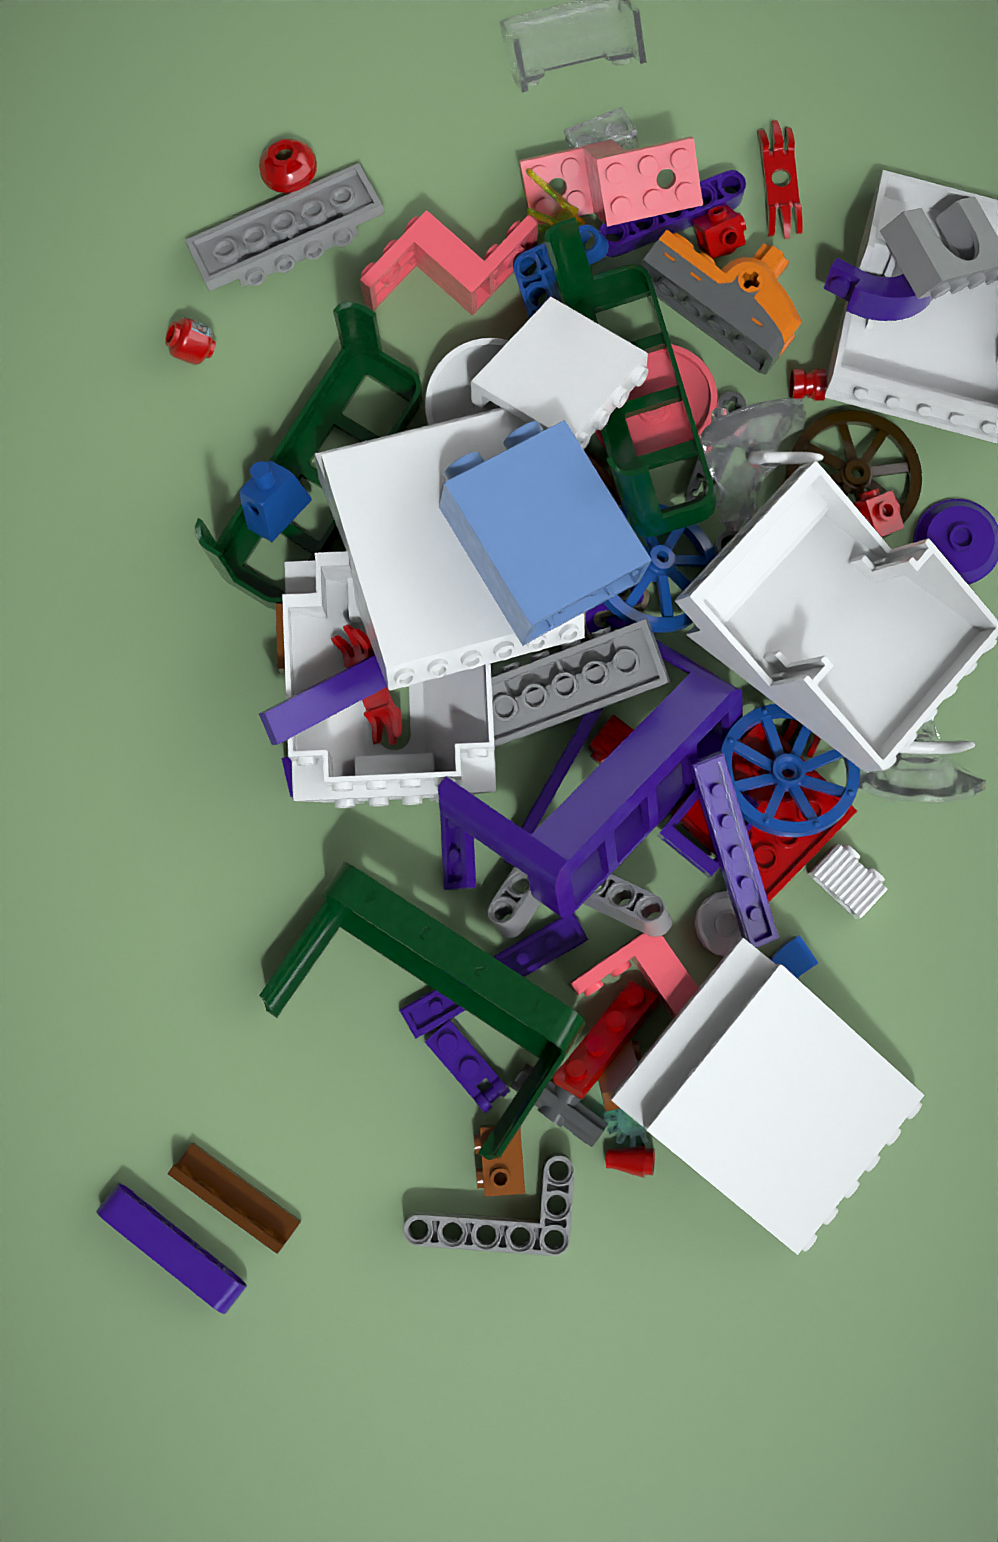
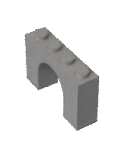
M976 197L957 200L935 218L953 253L943 245L922 208L903 211L880 230L918 299L928 296L936 299L948 291L951 294H955L967 286L969 289H973L983 282L989 285L998 280V236Z

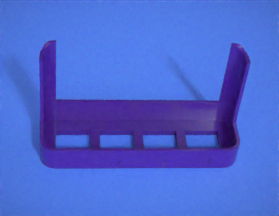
M615 615L606 620V624L616 630L630 625ZM656 639L662 658L689 675L532 834L520 828L447 776L438 786V801L441 815L528 875L533 898L562 918L572 915L695 786L688 763L715 752H720L728 732L743 717L742 691Z

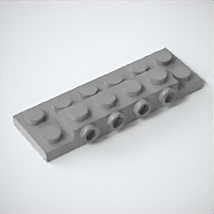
M357 163L185 241L209 292L237 279L242 287L248 284L257 286L263 283L265 277L277 271L280 273L289 272L293 269L295 263L306 258L310 260L320 258L326 249L335 245L339 247L349 245L353 237L358 236L356 226L385 212L360 163Z
M644 619L613 632L610 627L592 633L593 639L582 644L580 639L561 645L563 651L553 655L548 650L532 656L533 662L521 666L520 662H516L501 668L503 674L491 678L494 748L671 683L649 620Z

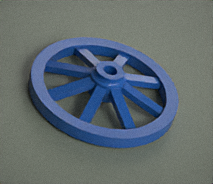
M659 504L660 509L669 507L663 504ZM620 507V510L626 518L623 507ZM697 524L671 531L663 545H659L656 536L643 537L647 547L644 545L643 547L652 561L640 583L635 586L625 602L616 595L603 602L604 605L618 618L630 625L648 619L653 632H673L692 625L694 622L686 613L678 616L673 615L668 577L684 591L691 582L676 567L705 568L716 557L712 543ZM682 533L694 544L700 556L674 555L672 549ZM651 581L657 582L662 617L647 615L633 608Z
M776 703L754 709L734 724L728 732L720 751L724 753L743 819L762 831L784 837L809 836L833 826L845 815L856 797L860 783V768L835 749L803 762L800 756L811 733V730L804 725L791 753L785 754L772 719L795 718ZM762 723L775 761L738 740L750 728ZM733 752L768 771L769 774L735 781L732 772ZM843 758L846 767V785L843 787L805 774ZM782 773H788L791 777L787 778ZM769 785L775 786L764 814L755 809L743 797L742 791ZM800 786L841 799L831 810L817 817ZM785 791H789L806 821L789 822L774 818Z

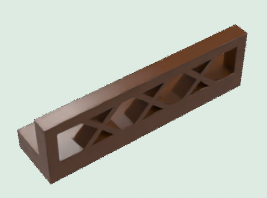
M194 1142L191 1143L179 1162L173 1165L167 1173L276 1254L282 1250L301 1223L300 1219Z

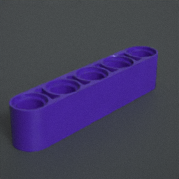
M729 170L700 181L702 199L708 205L675 211L679 215L676 218H669L665 214L608 227L603 223L600 233L605 237L609 234H616L621 238L617 242L608 240L609 248L605 256L611 258L618 257L658 241L666 230L674 234L675 232L693 226L692 220L707 214L713 207L728 205L734 210L742 201L746 188L745 177L738 171ZM732 187L737 193L728 194L723 188ZM638 222H645L650 226V228L647 230H640L635 226V224Z
M117 1183L96 1210L97 1214L106 1223L216 1311L226 1314L247 1287L246 1283L237 1274L123 1184Z

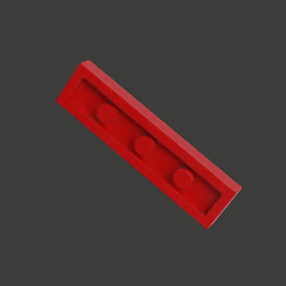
M630 981L554 1074V1084L583 1099L659 1004V995Z

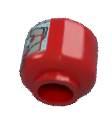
M183 317L177 322H172L165 337V345L168 346L170 355L193 365L202 363L205 358H211L216 347V341L212 339L211 328L187 317Z

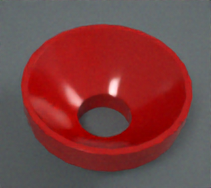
M282 139L271 144L263 152L259 161L260 175L264 184L273 191L280 193L295 192L307 186L317 172L316 157L306 143L296 139ZM282 150H291L293 152L292 156L287 160L281 161L276 159V155Z

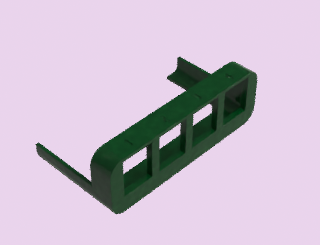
M572 217L554 224L545 232V245L565 305L598 324L596 313L651 296L661 333L630 343L647 353L666 348L677 382V386L626 401L621 408L616 407L610 414L606 425L601 429L608 454L606 460L628 523L637 535L654 537L707 520L714 513L717 506L715 489L650 274L642 266L631 264L592 276L576 218ZM682 401L693 440L637 457L626 418ZM698 455L708 485L707 495L660 509L649 470Z
M343 302L338 304L333 310L342 349L269 460L292 472L298 481L303 477L321 489L322 486L318 478L317 469L311 466L310 463L334 426L360 442L380 438V436L343 415V412L366 377L371 378L409 401L388 435L404 432L422 403V387L418 375L411 368L382 351L376 313L358 303ZM240 504L217 541H215L203 520L197 519L195 535L221 577L227 583L256 601L276 610L275 604L283 603L282 594H285V592L244 567L263 537L248 529L242 504ZM333 520L320 542L291 524L280 534L312 553L308 561H315V553L328 552L340 532L335 520Z
M343 862L322 892L325 900L260 993L259 996L264 1001L266 1011L278 1018L339 928H342L539 1058L478 1152L487 1160L501 1158L584 1030L586 1020L575 1010L364 872Z

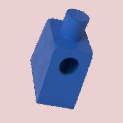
M260 461L253 464L250 468L252 477L240 489L239 496L248 529L272 543L312 501V498L292 472L273 461Z

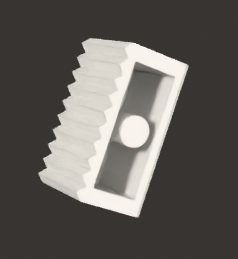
M838 843L808 872V875L855 919H860L888 889L882 884L885 879L878 871L872 867L866 869L858 862L860 855L847 844L842 847Z

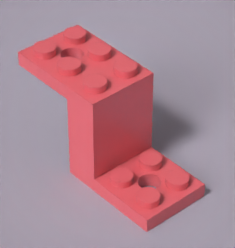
M691 136L631 150H625L615 141L607 140L519 160L528 215L538 222V225L594 213L608 227L703 205L694 138ZM663 169H670L673 172L672 182L666 187L658 186V173ZM554 178H561L565 183V188L559 195H551L548 192V184Z
M426 210L420 217L415 216L409 221L405 228V233L398 240L393 239L387 244L383 250V256L376 263L371 262L364 268L360 279L364 303L374 311L417 266L473 316L514 273L513 266L516 258L521 253L537 246L538 222L530 215L522 222L516 221L507 231V238L500 245L494 244L487 251L484 261Z
M643 932L569 983V986L576 995L583 992L588 997L604 986L601 981L602 978L608 974L617 977L630 968L632 965L628 960L632 959L655 994L659 995V1000L673 1019L698 989V986L664 937H653Z

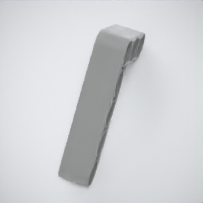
M514 867L488 907V916L499 934L503 937L512 938L518 936L525 929L541 904L531 895L528 875ZM612 874L600 885L602 887L598 891L593 892L583 903L653 937L666 934L672 925V918L659 896ZM529 887L527 891L520 893L522 889ZM630 899L627 904L619 905L623 900ZM659 912L655 918L647 919L650 914ZM511 914L508 919L502 920L506 915Z
M553 1153L544 1161L539 1219L416 1211L410 1214L405 1221L403 1227L404 1237L411 1245L422 1247L546 1256L561 1255L567 1250L570 1242L574 1166L570 1158L562 1153ZM559 1160L565 1162L568 1166L566 1175L562 1178L552 1177L549 1173L550 1165ZM553 1195H560L566 1201L564 1209L560 1212H552L547 1208V1201ZM422 1220L427 1224L429 1231L422 1237L414 1236L409 1227L411 1222ZM450 1222L459 1224L462 1228L461 1236L457 1239L447 1238L443 1233V1227ZM482 1225L492 1226L496 1231V1236L488 1242L480 1240L477 1236L479 1227ZM517 1227H523L530 1233L528 1241L524 1244H517L510 1237L511 1232ZM550 1230H559L563 1234V1241L558 1246H549L544 1241L546 1233Z

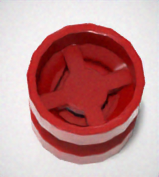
M792 368L790 375V400L802 401L807 396V398H811L813 401H824L827 387L826 369H814L806 374L802 368Z

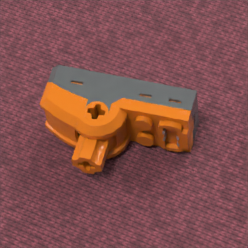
M666 230L643 258L642 267L651 276L657 298L758 373L766 375L794 340V333L802 323L792 300L777 281L788 267L789 261L784 257L783 252L774 245L768 246L763 243L752 258L741 257L730 261L722 269H719L710 256L705 253L699 254L694 250V246L683 236Z

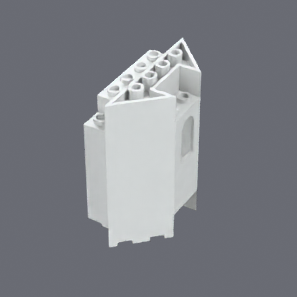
M347 551L315 553V561L284 562L285 594H282L286 699L346 669L344 667L343 654L331 640L332 637L339 635L352 646L348 635L343 629L344 625L349 624L354 629L359 628L367 635L356 606L350 558ZM491 664L410 685L411 737L408 744L400 750H389L381 743L373 745L372 728L368 719L363 714L366 709L362 700L288 739V757L292 761L293 801L335 803V808L355 807V804H365V801H369V806L372 807L388 806L389 800L402 799L403 805L423 804L422 798H430V801L439 803L438 786L446 776L473 795L496 792Z

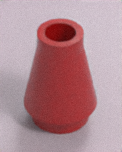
M647 1144L607 1148V1169H615L641 1178H645V1175L653 1176L655 1148H647Z

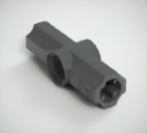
M526 1063L510 1087L518 1092L534 1067ZM550 1081L535 1104L538 1107L537 1110L561 1128L564 1126L574 1136L592 1147L600 1138L608 1123L581 1104V1100Z

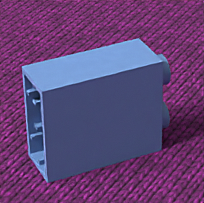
M565 420L546 430H543L538 421L529 422L507 436L503 442L507 449L506 451L484 461L479 452L469 453L453 462L444 472V476L448 481L444 482L439 509L522 646L640 583L652 561Z

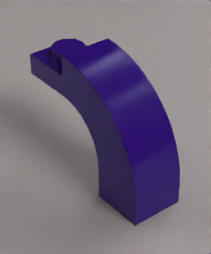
M839 258L831 265L823 288L848 301L847 312L877 321H897L910 318L923 311L933 300L932 296L918 299L904 273L896 277H877Z

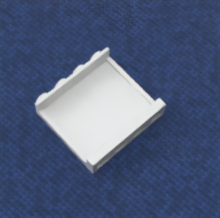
M550 297L471 381L472 403L480 408H483L489 401H492L526 423L538 421L543 430L565 420L584 450L589 443L590 436L597 429L601 430L608 422L610 414L616 407L621 408L625 404L630 391L635 386H641L649 372L646 368L648 353Z

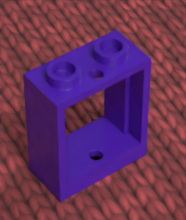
M695 788L657 837L709 878L720 867L717 855L713 859L710 858L675 829L676 825L699 798ZM745 793L742 794L755 809L759 807V804ZM744 820L748 832L753 825Z

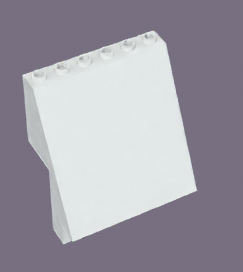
M883 170L872 199L855 267L877 277L889 278L903 274L880 232L882 228L903 211L922 208L943 245L953 253L935 218L957 200L976 197L998 236V200ZM998 280L989 285L983 282L973 289H969L967 286L955 294H951L948 291L941 297L933 299L917 315L897 321H877L859 317L846 311L849 302H845L827 370L825 398L998 444Z
M502 407L315 453L318 478L350 558L356 606L388 690L407 687L415 683L441 678L445 675L474 669L482 665L507 660L519 655L537 652L545 648L585 638L583 613L522 646L439 509L444 482L448 481L444 476V472L453 462L472 452H479L484 461L506 451L507 449L503 444L504 440L517 428L523 426L520 418Z
M816 460L798 467L675 600L679 607L695 623L686 634L688 637L864 772L885 771L896 762V755L899 751L916 739V731L923 723L930 721L937 714L938 710L936 708L943 700L956 692L958 688L957 683L963 676L970 674L977 667L976 661L983 653H986L996 645V638L998 636V620L930 539L891 549Z
M739 938L609 1099L798 1255L801 1250L806 1252L817 1239L815 1233L823 1223L828 1225L838 1213L836 1206L843 1197L848 1199L857 1190L860 1184L857 1180L865 1170L870 1172L880 1160L878 1153L885 1144L890 1146L901 1133L899 1127L906 1118L912 1119L922 1107L920 1100L924 1094L784 966L775 964L746 939Z

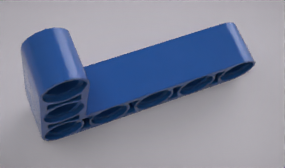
M592 225L579 226L584 249L587 240L595 237L593 247L585 250L589 265L600 261L608 252V240ZM545 242L521 253L516 258L513 268L529 318H531L542 306H538L537 302L543 293H547L546 301L550 297L561 303L562 301L555 283L557 278ZM537 263L535 273L528 276L530 266Z

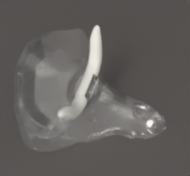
M802 399L769 400L751 404L730 413L726 408H715L712 411L711 423L700 434V441L710 474L720 488L721 496L717 506L721 510L719 520L726 526V530L739 532L759 510L757 506L759 490L765 478L778 465L805 464L823 459L821 454L812 452H777L782 440L804 429L806 408Z
M934 717L922 724L916 731V739L899 751L896 755V762L889 769L864 772L860 769L859 789L886 799V802H896L897 800L931 803L958 801L976 795L985 790L986 779L962 768L949 755L969 750L975 747V743L967 740L942 741Z

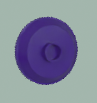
M965 499L941 501L930 507L916 525L913 543L930 539L968 585L988 575L998 562V524L984 507L975 502Z

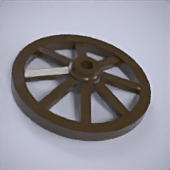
M842 411L830 414L809 426L801 434L791 452L821 454L823 456V459L820 460L822 463L839 471V473L829 476L836 484H839L846 496L849 493L854 494L855 502L861 500L859 494L865 492V488L868 491L878 488L879 493L888 492L874 481L872 477L908 473L909 484L904 503L897 499L900 505V515L903 524L917 505L922 488V469L919 456L906 434L891 421L879 415L864 411ZM848 425H860L878 431L861 458H857ZM837 427L846 462L810 442L826 430ZM886 437L895 444L905 460L903 463L870 466L869 464ZM799 464L786 465L785 481L797 470ZM851 471H858L861 477H854ZM888 534V535H886V536H883L882 539L888 537V536L891 535V534Z

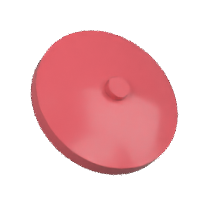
M671 344L701 444H703L712 431L718 414L719 405L716 384L709 368L698 356L685 348ZM666 348L648 353L646 367L649 370L648 375L641 386H635L630 391L627 401L677 386ZM682 401L626 418L637 457L693 440ZM597 429L594 434L606 450L601 430Z

